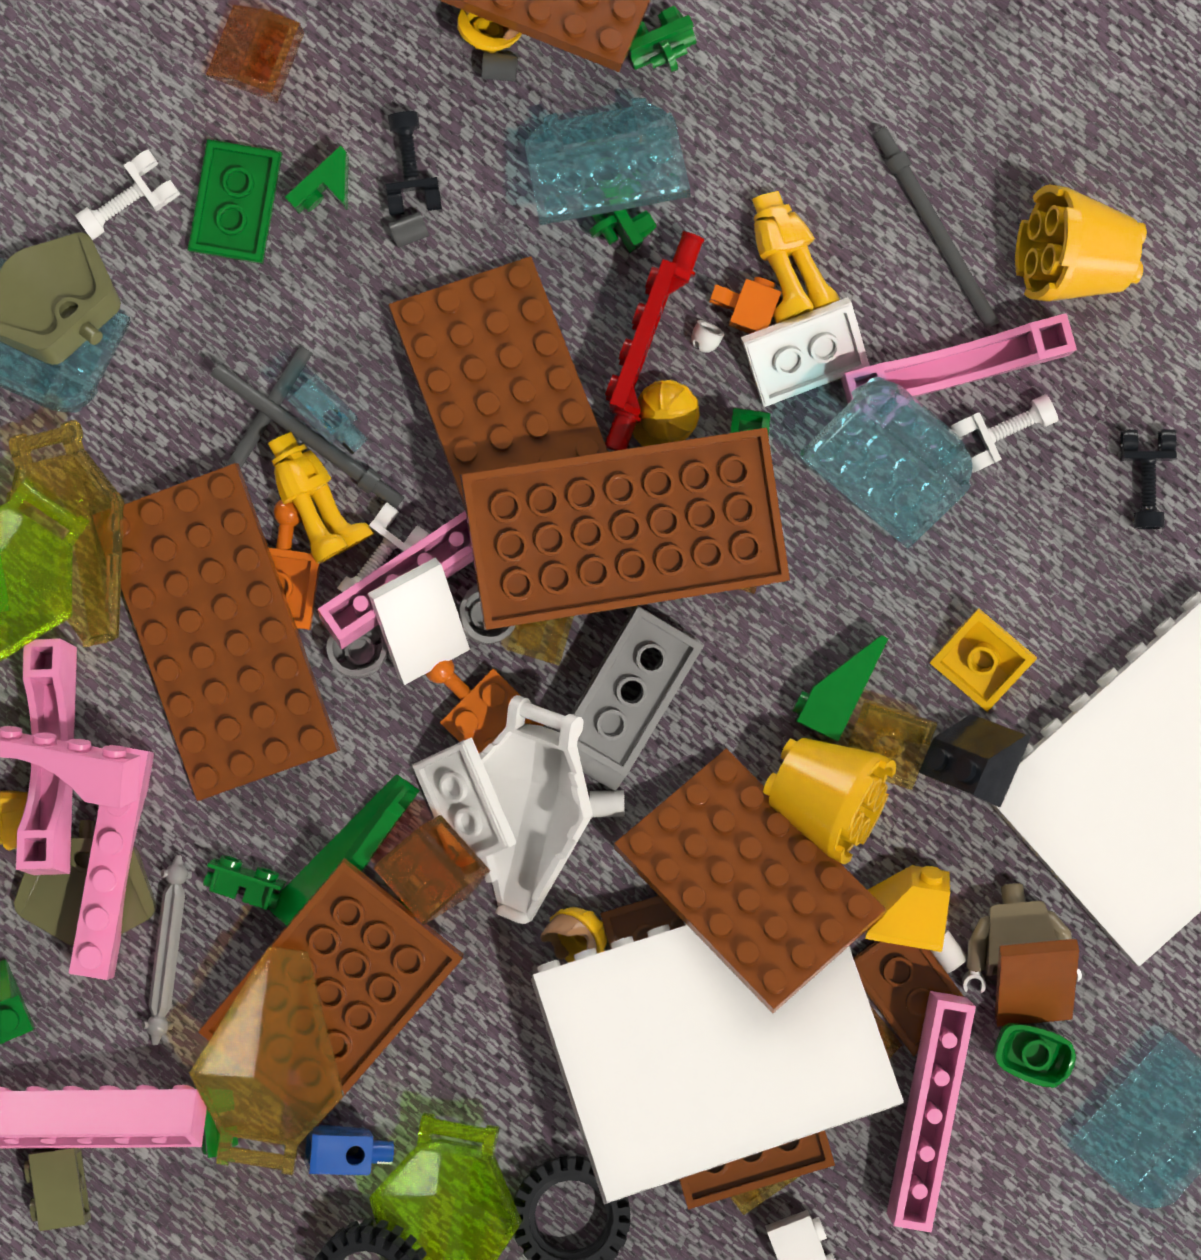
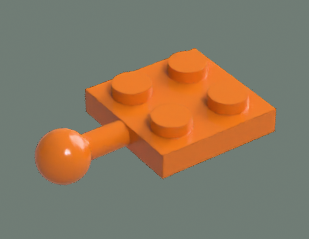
M280 499L273 511L274 518L279 524L276 548H269L297 628L311 630L320 563L317 564L311 553L291 551L294 526L298 525L302 520L293 502L283 504Z
M452 660L441 661L425 675L434 683H444L461 701L440 723L459 742L472 738L478 753H480L506 727L509 703L514 696L520 694L494 668L471 689L454 673L455 667ZM525 718V724L544 726L541 723Z

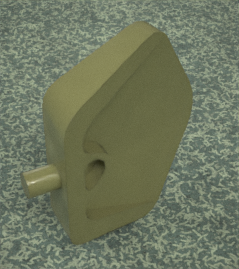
M77 232L27 247L10 256L0 270V342L47 364L55 365L66 360L85 341L96 345L102 340L103 334L99 329L119 311L121 301L103 261L88 234Z
M80 820L79 838H71L70 874L31 875L24 873L14 902L15 911L20 917L71 946H74L95 831V821ZM133 846L126 885L121 934L149 920L156 911V901L140 853L135 846Z

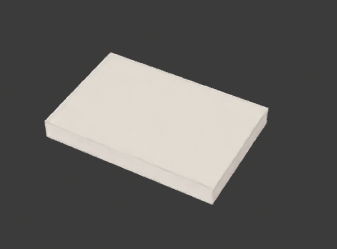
M848 297L741 337L756 388L764 407L838 380L846 372L870 366L853 306Z
M436 557L368 593L398 679L404 685L430 672L437 663L450 661L470 650L442 564Z
M472 738L412 764L456 870L517 844Z

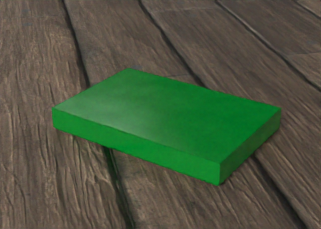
M207 139L188 245L189 252L264 264L282 152Z

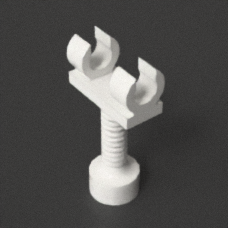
M149 149L137 155L131 162L129 161L124 164V167L134 180L133 187L130 186L126 191L124 190L123 193L118 194L117 197L111 199V202L108 201V204L105 203V206L102 205V208H98V210H91L86 207L75 215L92 240L105 232L103 228L105 220L108 221V218L111 219L112 216L121 212V209L123 210L124 207L126 208L127 205L129 206L130 203L136 201V198L139 199L145 196L157 212L180 195L171 180L161 184L153 192L150 191L140 176L158 165L157 160Z
M1047 394L1031 400L1032 407L1026 413L1023 412L1019 416L1017 415L1012 417V419L1002 422V424H998V426L995 425V428L987 429L980 412L951 426L956 439L977 430L986 448L985 452L967 460L972 473L1001 460L994 444L996 440L999 441L1003 437L1005 438L1006 435L1010 436L1013 432L1016 433L1020 429L1023 430L1034 423H1040L1045 428L1058 422L1056 410Z
M386 503L369 525L371 529L383 537L380 543L381 546H378V549L376 548L375 550L376 552H373L374 555H371L369 561H366L367 564H364L362 570L359 571L360 573H357L358 576L353 578L346 576L337 589L344 592L380 568L393 550L398 548L404 552L428 536L429 533L417 525L406 541L402 542L386 530L399 513L397 509Z

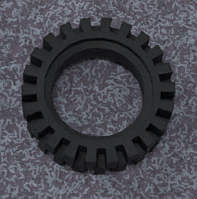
M562 1154L558 1158L552 1159L550 1157L544 1160L541 1165H536L532 1168L527 1177H524L515 1194L512 1208V1229L515 1232V1240L518 1247L521 1246L523 1249V1255L528 1260H614L618 1256L620 1248L624 1247L627 1233L630 1229L631 1214L628 1197L605 1204L607 1209L606 1225L601 1235L592 1244L576 1250L561 1249L548 1242L540 1233L535 1216L537 1203L542 1194L551 1186L564 1181H580L595 1189L601 1196L590 1160L581 1154H576V1156Z
M364 1219L360 1225L358 1221L349 1223L346 1228L343 1226L323 1246L315 1260H344L348 1255L363 1251L377 1253L387 1260H422L427 1253L423 1246L416 1251L412 1248L413 1244L417 1241L412 1234H410L406 1241L400 1237L404 1228L396 1225L392 1231H388L389 1221L380 1220L376 1226H373V1219Z

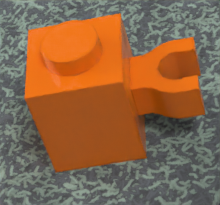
M755 277L753 281L745 280L740 294L715 284L709 303L733 310L729 326L751 334L769 327L781 291L775 289L776 284L761 277Z

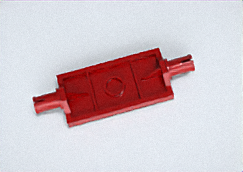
M682 231L681 239L672 262L662 259L660 267L652 266L645 285V294L649 295L647 303L639 302L632 320V330L636 331L633 340L625 339L618 358L620 360L618 365L623 366L620 376L612 374L605 393V400L610 402V412L615 414L605 442L606 447L610 450L627 449L636 423H641L642 421L639 418L641 409L635 393V386L669 295L688 284L691 277H695L696 273L693 269L701 246L705 241L704 238L696 234Z

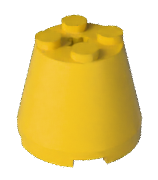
M1049 184L1041 187L1033 195V200L1036 204L1029 220H1021L1015 250L1016 276L1024 278L1026 286L1024 295L1027 298L1040 301H1056L1118 293L1124 291L1131 283L1137 284L1141 280L1143 264L1140 259L1142 244L1147 234L1144 223H1139L1133 217L1068 187Z
M791 738L782 750L781 759L784 761L778 773L773 772L769 776L763 793L769 796V805L789 820L790 824L812 841L822 852L841 864H847L853 856L849 851L854 845H864L881 815L889 796L886 793L888 785L885 782L887 776L892 778L896 773V762L880 753L808 738H801L798 741Z

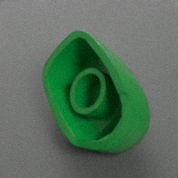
M1007 1023L1002 1026L993 1050L995 1061L1004 1071L1042 1087L1055 1088L1071 1075L1076 1061L1074 1046L1066 1038L1043 1028L1018 1023Z

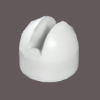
M698 320L691 335L692 345L699 348V351L703 353H709L719 346L724 337V332L712 323Z

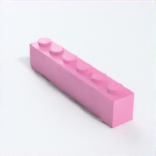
M466 511L318 608L320 620L341 650L379 625L368 595L369 592L435 557L442 564L446 579L473 562Z
M934 991L929 993L886 1213L893 1226L932 1233L976 1008L967 997Z
M108 1085L99 1087V1090H85L77 1086H65L62 1090L54 1091L38 1086L27 1087L26 1091H12L11 1089L0 1087V1149L202 1147L207 1102L197 1089L189 1085H175L173 1089H158L154 1086L140 1085L136 1087V1090H122Z

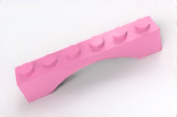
M1065 313L950 348L846 372L841 377L850 413L855 414L1071 355L1077 349L1068 316Z
M60 638L24 640L23 682L29 707L31 735L35 733H52L57 736L56 740L68 742V740L74 739L77 647ZM31 763L27 801L17 830L16 870L31 875L70 874L73 789L55 774Z
M0 727V757L23 760L50 771L68 784L84 802L120 809L138 800L141 755L126 753V748L122 746L109 745L99 748L91 746V741L85 739H71L67 742L56 740L57 736L52 733L29 735L22 733V729L19 727Z
M126 748V753L141 755L138 800L120 809L99 805L69 974L109 980L115 976L121 943L123 907L129 867L141 812L148 792L154 752Z

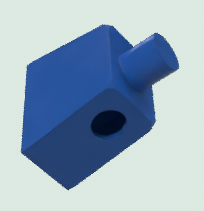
M307 1124L304 1162L309 1174L370 1175L371 1163L391 1165L393 1163L394 1141L373 1140L370 1129L319 1125L317 1127L315 1124ZM359 1146V1150L355 1155H346L349 1148Z

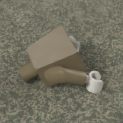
M1012 883L1002 886L1003 904L990 906L988 915L979 919L968 941L966 967L969 971L964 974L962 979L965 992L968 990L967 984L969 980L974 978L981 981L980 993L985 991L986 982L981 971L985 970L986 976L997 975L999 946L1072 939L1070 929L1055 912L1047 910L1044 901L1026 902L1023 884ZM1079 969L1077 970L1076 982H1079L1082 978V974Z

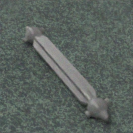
M176 855L172 864L166 870H161V877L166 878L168 885L162 894L148 1005L152 1016L147 1021L142 1022V1029H146L150 1034L152 1045H158L161 1037L168 1030L173 1029V1023H169L165 1016L171 1009L185 901V892L182 884L187 879L192 878V872L187 871L183 865L181 855Z

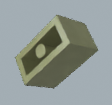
M81 1148L35 1149L28 1154L29 1160H26L24 1163V1172L27 1183H32L34 1198L30 1199V1214L33 1222L38 1221L39 1231L85 1225L91 1219Z

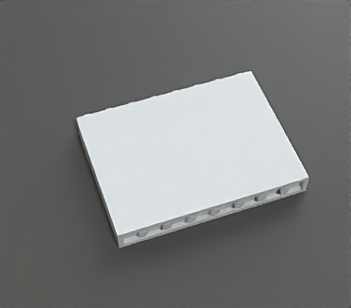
M1199 591L1181 605L1185 611L1176 620L1168 617L1153 630L1157 636L1149 644L1145 645L1143 642H1140L1125 655L1128 662L1117 671L1112 667L1097 680L1100 687L1089 696L1084 692L1068 706L1072 712L1065 719L1060 721L1058 718H1055L1040 731L1044 737L1032 747L1028 743L1001 808L990 804L1128 960L1138 967L1201 912V593Z
M685 922V926L670 930L669 925L651 929L647 932L648 938L635 942L632 936L619 939L611 943L612 949L598 954L596 948L579 952L574 955L575 961L560 965L559 960H554L537 967L538 973L532 975L531 982L604 1204L904 1103L850 947H847L773 1014Z

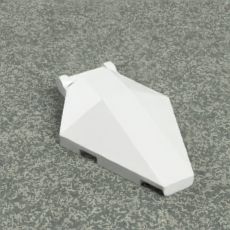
M520 695L514 696L509 703L506 727L492 743L488 744L479 753L517 844L481 859L486 883L492 882L498 905L495 913L517 923L526 924L535 917L592 818L593 813L577 748L578 737L583 730V719L573 714L564 716L531 704L528 698ZM525 718L560 730V732L543 727L541 725L525 724Z

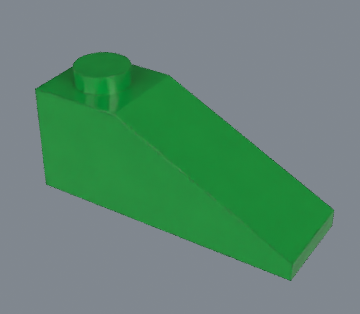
M883 635L878 636L813 685L809 693L801 691L792 709L793 712L798 714L795 722L838 742L889 638Z

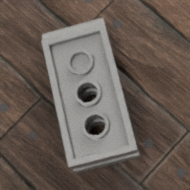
M634 606L570 713L581 717L584 721L583 730L577 741L583 773L614 791L617 790L628 775L704 647L699 641L640 606ZM647 648H656L660 654L659 661L652 667H645L640 662V656ZM628 681H637L640 684L639 695L631 700L622 698L621 688L623 684Z

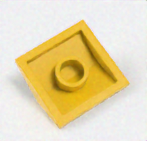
M978 608L957 629L930 661V664L988 712L1036 661L1037 657Z

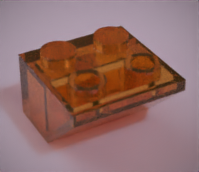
M233 5L206 76L277 103L304 36L301 24L266 9Z
M442 815L435 817L414 830L373 867L423 925L469 898L491 871Z

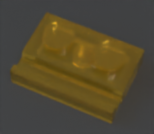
M574 616L516 625L511 633L507 650L560 666Z

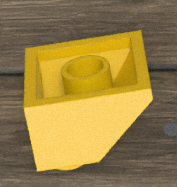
M911 865L868 889L886 908V912L865 931V939L942 952L950 899L949 871H944L934 866L920 867Z

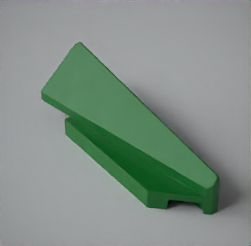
M396 774L279 893L280 899L277 908L269 907L268 909L287 926L344 858L362 872L420 790Z

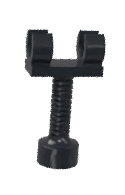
M403 111L388 115L390 132H395L399 136V144H401L399 145L401 148L400 154L402 155L401 159H403L402 169L404 170L403 174H405L403 182L385 184L390 215L405 214L402 192L425 189L428 211L442 209L438 178L419 179L417 177L419 174L417 173V159L415 158L416 152L414 151L415 145L412 135L414 130L420 128L418 112Z
M1161 429V431H1158V451H1138V430H1123L1120 432V461H1140L1142 464L1141 487L1143 488H1141V502L1143 503H1141V506L1143 507H1141L1139 512L1134 513V529L1165 528L1164 512H1160L1156 507V465L1154 464H1156V461H1173L1177 458L1176 430Z

